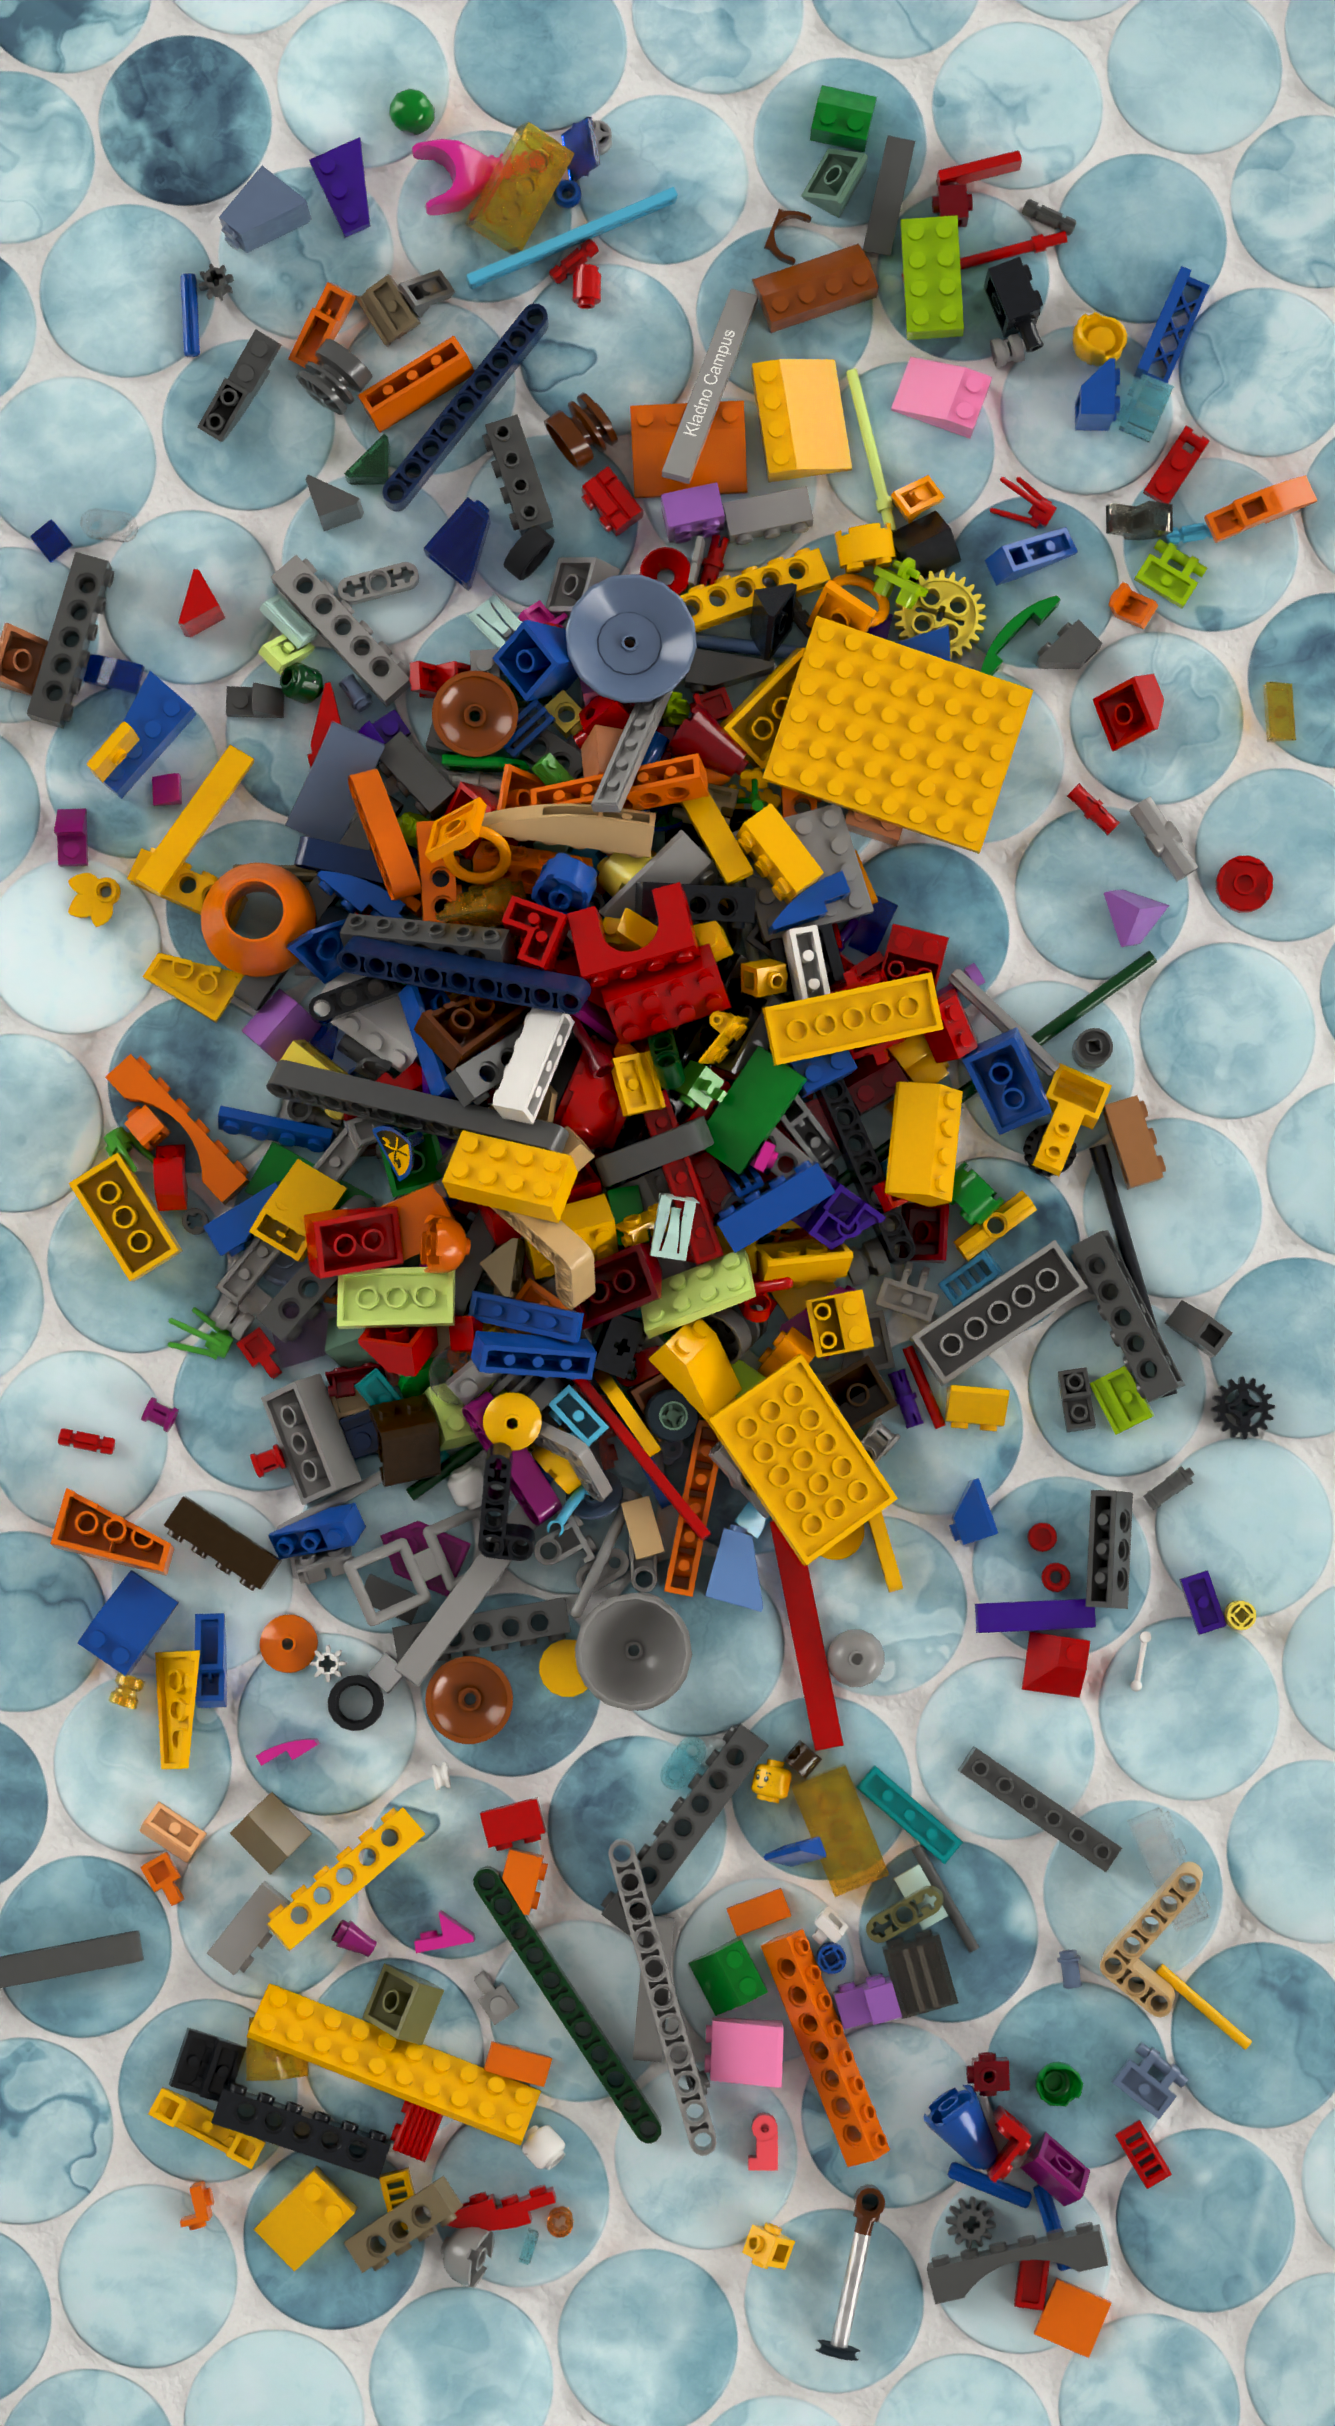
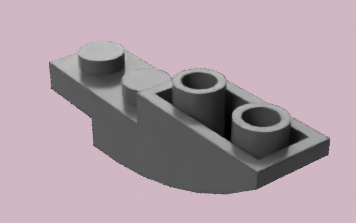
M255 329L228 379L224 378L197 428L220 442L225 440L270 372L268 369L281 347L280 343Z

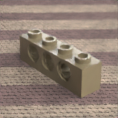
M442 2176L355 2233L343 2243L362 2273L371 2267L374 2271H377L390 2262L387 2257L392 2253H395L397 2257L412 2247L409 2242L415 2238L421 2242L434 2233L432 2227L438 2223L444 2227L457 2218L455 2212L463 2205L445 2176ZM423 2207L430 2211L431 2217L424 2213ZM401 2222L407 2225L409 2232L402 2228ZM379 2236L385 2240L386 2246L380 2243Z

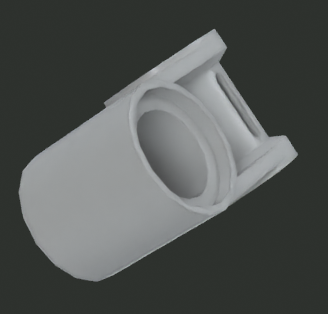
M878 1418L863 1435V1439L860 1442L876 1464L883 1455L887 1454L901 1436L899 1434L894 1435L882 1424V1420Z
M629 1538V1564H631L632 1586L638 1592L648 1593L657 1584L658 1555L636 1560ZM643 1571L650 1573L653 1578L651 1585L646 1588H642L636 1583V1576Z

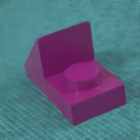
M57 809L54 833L57 836L58 865L60 867L88 866L87 809Z

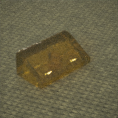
M1266 682L1263 685L1267 742L1296 740L1292 684Z

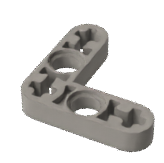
M542 1421L540 1433L533 1443L567 1459L587 1493L597 1501L603 1502L613 1489L589 1447L579 1438Z

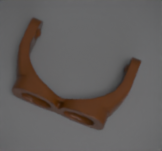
M779 209L764 248L770 250L778 260L794 265L796 259L783 254L778 249L775 242V229L782 222L791 218L810 223L812 217L799 211H783Z

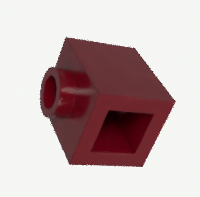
M952 181L938 186L936 196H932L933 214L938 213V217L958 215V227H967L968 211L973 210L972 194H967L966 184L959 185L958 182Z

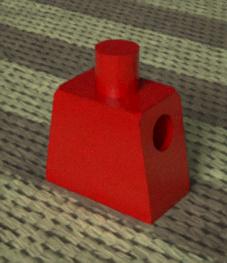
M600 695L596 696L579 713L583 730L573 736L578 747L581 749L595 725L624 729L633 706L630 703H621Z

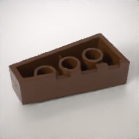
M468 996V998L458 1002L446 1003L437 1010L432 1011L430 1009L422 1012L413 1030L453 1071L524 1021L532 1007Z

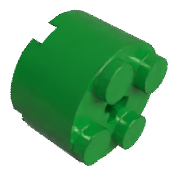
M963 1161L955 1169L952 1202L949 1204L953 1206L957 1203L963 1209L959 1214L971 1226H974L976 1223L981 1226L1005 1201L1001 1197L995 1200L993 1197L997 1193L973 1169L967 1172L965 1169L969 1165Z

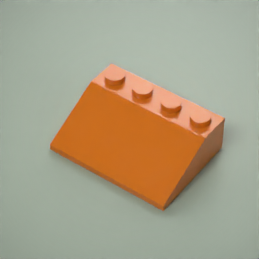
M744 400L720 402L690 484L662 477V469L688 403L630 406L634 498L661 497V494L716 482L718 483L720 494L747 493Z

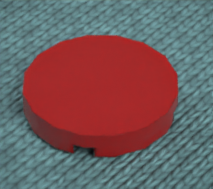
M1237 856L1227 861L1219 870L1216 878V892L1220 901L1228 909L1238 913H1250L1261 908L1268 901L1273 890V876L1260 859L1252 856Z

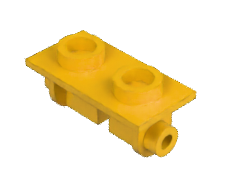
M658 1203L649 1206L647 1211L640 1214L626 1216L622 1222L615 1225L617 1230L624 1233L621 1241L625 1247H631L648 1241V1229H650L651 1236L653 1237ZM669 1213V1218H668V1222H667V1225H666L665 1232L668 1231V1226H669V1221H670V1213Z

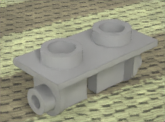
M351 1546L300 1556L299 1559L295 1560L296 1574L298 1573L300 1583H307L309 1585L327 1579L324 1570L326 1568H330L332 1577L345 1574L344 1563L354 1558Z

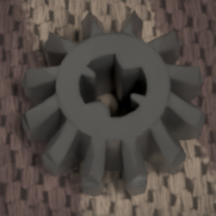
M974 2196L970 2197L969 2205L965 2204L963 2198L958 2199L961 2208L957 2209L951 2205L949 2210L955 2216L945 2218L946 2223L953 2225L947 2229L948 2234H957L954 2240L957 2245L966 2238L965 2244L968 2249L972 2247V2240H976L979 2247L983 2246L982 2239L980 2238L982 2235L987 2239L992 2238V2234L986 2228L993 2229L996 2227L994 2221L988 2220L994 2216L993 2210L984 2211L987 2206L984 2200L976 2206ZM974 2216L975 2221H978V2223L973 2224L972 2228L968 2229L966 2223L963 2224V2222L969 2221V2217Z

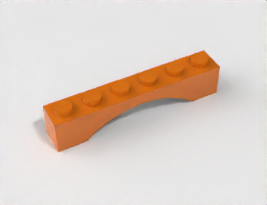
M128 1055L105 1078L126 1100L158 1108L181 1124L198 1152L202 1169V1182L226 1205L249 1184L250 1181L246 1177L249 1171L238 1160L233 1164L226 1156L230 1151L219 1139L213 1142L206 1135L210 1132V1129L199 1118L195 1122L187 1114L191 1109L180 1097L175 1101L168 1094L171 1090L169 1085L161 1077L157 1080L149 1073L152 1067L141 1056L136 1059L133 1055Z

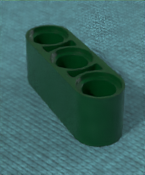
M671 1028L648 1036L647 1040L653 1064L661 1087L668 1090L680 1087L685 1081V1074L673 1029Z

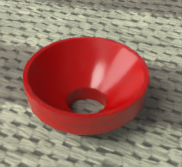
M662 547L651 551L644 558L640 567V575L658 580L659 572L670 570L675 578L667 586L680 596L689 586L688 578L691 565L688 558L679 550Z

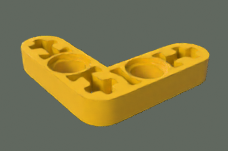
M599 1369L593 1372L592 1376L648 1456L651 1458L662 1449L610 1374Z

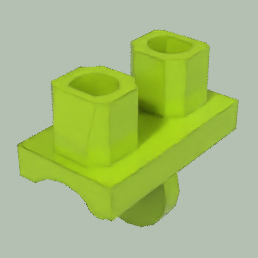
M907 557L903 562L898 560L893 562L892 567L898 570L897 573L877 565L873 571V574L878 576L873 591L889 598L895 585H897L901 590L895 602L906 608L912 609L919 596L926 597L929 590L909 580L910 577L917 580L920 576V572L915 570V560Z

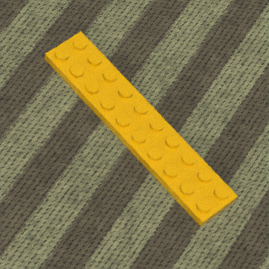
M270 1983L247 2033V2037L519 2146L522 2144L541 2093L538 2089L510 2078L487 2072L480 2066L427 2045L399 2040L369 2022Z

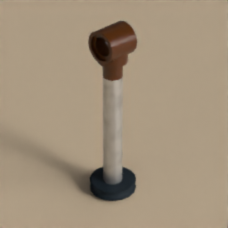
M863 2185L854 2195L855 2208L853 2216L857 2220L831 2341L818 2340L821 2347L816 2349L819 2353L838 2359L858 2361L855 2354L860 2352L859 2349L848 2344L874 2222H879L880 2214L885 2207L884 2196L874 2185ZM874 2194L877 2196V2203L873 2208L862 2206V2199L865 2195Z

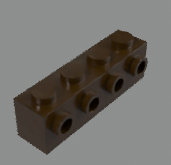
M187 1496L181 1498L164 1523V1526L169 1529L167 1532L169 1536L180 1543L184 1539L193 1545L191 1550L200 1557L206 1559L209 1555L217 1561L215 1566L228 1575L234 1572L241 1577L239 1582L251 1591H254L255 1588L263 1590L282 1562L281 1559Z

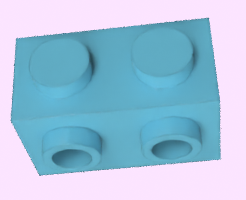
M568 1385L548 1404L552 1409L549 1415L559 1425L565 1423L572 1430L569 1434L582 1440L588 1447L610 1428L571 1385Z

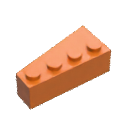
M66 1488L50 1543L54 1548L167 1576L174 1552V1547L171 1543Z

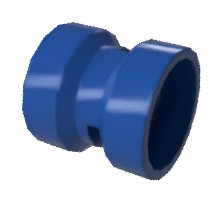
M826 1942L819 1947L816 1959L822 1971L828 1974H836L844 1969L846 1955L844 1949L839 1944Z

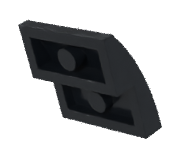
M187 2027L169 2085L218 2102L224 2084L230 2086L231 2082L235 2083L246 2047Z

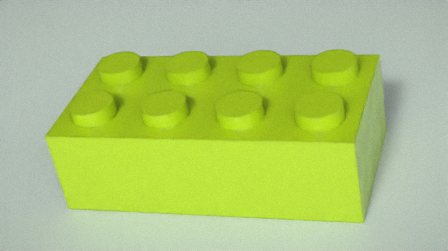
M958 215L901 219L907 340L962 337L964 321Z

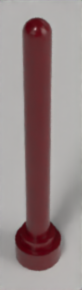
M569 1014L575 1022L572 1031L589 1058L587 1060L589 1063L588 1069L592 1076L600 1078L607 1075L614 1068L609 1056L597 1050L580 1020L573 1014Z

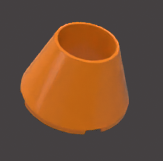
M269 863L244 864L223 874L207 893L201 912V927L204 940L214 957L228 969L250 977L273 976L293 967L300 960L287 949V944L316 926V910L306 886L290 871ZM253 892L271 894L283 904V916L277 929L270 935L259 939H248L238 935L231 929L230 916L234 905L243 896Z

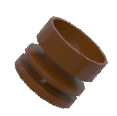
M583 392L577 396L579 406L574 401L568 403L572 417L569 418L564 412L558 410L544 421L546 430L558 449L577 470H580L594 460L591 445L600 452H604L607 449L605 442L611 446L618 442L617 435L606 413Z

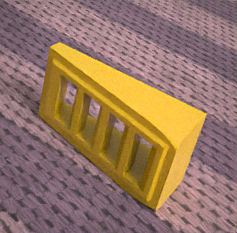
M409 2167L380 2175L379 2180L387 2212L415 2195ZM404 2180V2186L389 2188V2184ZM407 2192L408 2197L392 2200L391 2195ZM401 2222L402 2228L408 2230L407 2225Z

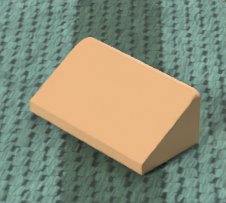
M159 1801L140 1828L142 1834L186 1863L191 1859L207 1834Z

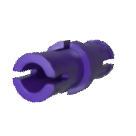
M904 1368L887 1375L890 1378L897 1398L895 1401L899 1404L906 1429L923 1424L924 1421L921 1418L915 1398H917L916 1392H912Z

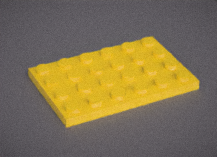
M802 1354L791 1359L706 1420L803 1566L810 1564L898 1499Z

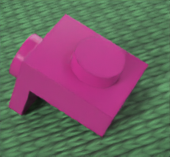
M539 600L523 610L517 618L521 622L531 620L539 623H554L564 628L563 624L569 616L563 613L555 618Z
M765 1141L750 1165L762 1172H765L767 1167L772 1169L779 1153L774 1151L777 1145Z

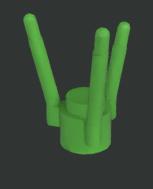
M123 1127L112 1130L104 1137V1141L107 1144L105 1149L111 1157L117 1152L121 1153L132 1172H136L137 1168L128 1154L133 1148L131 1144L153 1164V1158L155 1157L140 1144L131 1132L127 1133Z
M196 1307L192 1309V1312L217 1331V1333L211 1331L210 1335L181 1321L173 1318L168 1319L170 1324L205 1340V1347L209 1349L169 1342L168 1347L206 1355L215 1360L218 1356L221 1358L226 1357L234 1338L229 1336L230 1332L228 1330L222 1331L216 1327V1322Z

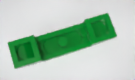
M1058 596L1043 599L1030 605L1012 618L992 642L980 672L993 676L1003 663V660L997 654L1030 619L1040 626L1059 606L1061 599Z

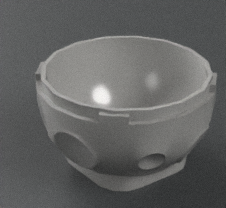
M644 1592L617 1595L601 1602L587 1615L580 1626L575 1645L576 1666L584 1685L596 1698L605 1704L629 1711L647 1710L666 1702L679 1690L685 1681L692 1658L689 1631L683 1619L663 1599ZM631 1645L639 1647L640 1652L637 1656L629 1654L628 1649Z

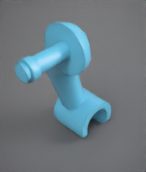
M583 1485L577 1488L569 1497L556 1520L548 1523V1534L550 1526L554 1523L561 1526L559 1537L563 1534L564 1524L584 1499V1495H589Z

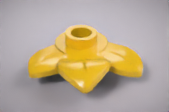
M82 873L70 878L68 883L78 894L71 902L68 913L78 918L91 916L95 927L107 923L113 915V904L120 898L121 890L119 884L112 878L104 877L98 879L91 873ZM107 887L111 888V895L103 897L102 890Z

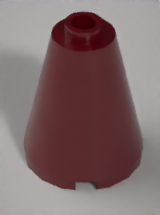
M696 704L691 710L693 713L691 718L683 721L666 752L675 757L698 753L705 768L731 778L734 774L740 776L749 763L745 759L747 753L703 706Z

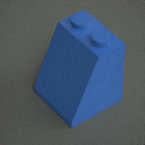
M524 620L492 658L526 702L558 694L562 690L567 691L579 677L567 654L566 629Z

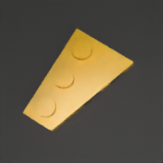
M162 953L156 955L143 975L145 980L215 1023L218 1022L231 1002L237 985L244 977L243 974L221 969V967L208 966Z

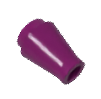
M342 1919L331 1938L337 1947L363 1954L366 1957L372 1954L377 1944L376 1941L371 1939L351 1920L347 1922Z

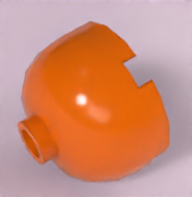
M429 1215L424 1224H429L428 1232L421 1233V1264L427 1265V1268L424 1269L425 1273H449L457 1269L463 1262L465 1255H469L471 1248L470 1238H466L465 1230L455 1219L447 1216Z

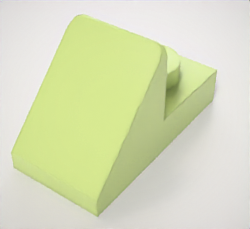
M283 634L262 645L258 653L269 666L281 675L287 667L295 663H301L315 647L308 643L298 649Z

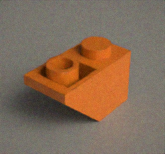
M511 1847L508 1852L502 1879L522 1913L529 1915L531 1909L537 1910L541 1892H537L536 1887L538 1880L544 1881L548 1864L543 1863L544 1855Z

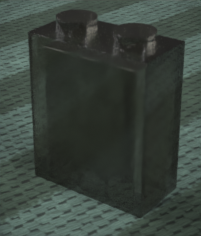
M931 1929L914 1933L915 1938L904 1941L903 1937L886 1941L887 1946L881 1947L902 2019L958 2004L940 1935L938 1932L932 1933Z

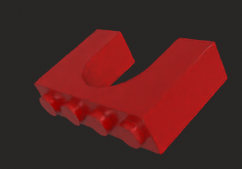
M680 882L652 890L658 914V929L651 942L636 951H619L608 945L602 918L596 906L567 914L581 977L588 981L591 987H603L609 981L616 979H631L638 973L645 971H660L666 965L674 963L685 964L700 956L686 893Z

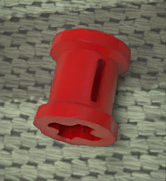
M278 1444L273 1445L272 1449L260 1454H250L253 1467L259 1478L264 1477V1473L279 1467L282 1469L287 1468Z

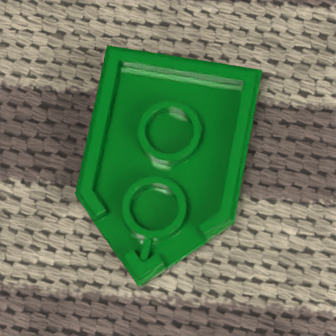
M442 754V765L446 770H478L503 773L505 764H511L524 771L529 770V765L518 759Z

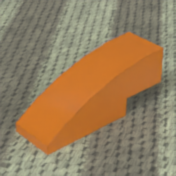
M327 282L316 307L311 309L288 359L305 368L308 361L319 365L320 362L316 358L315 352L326 338L332 340L336 338L357 295L334 283Z

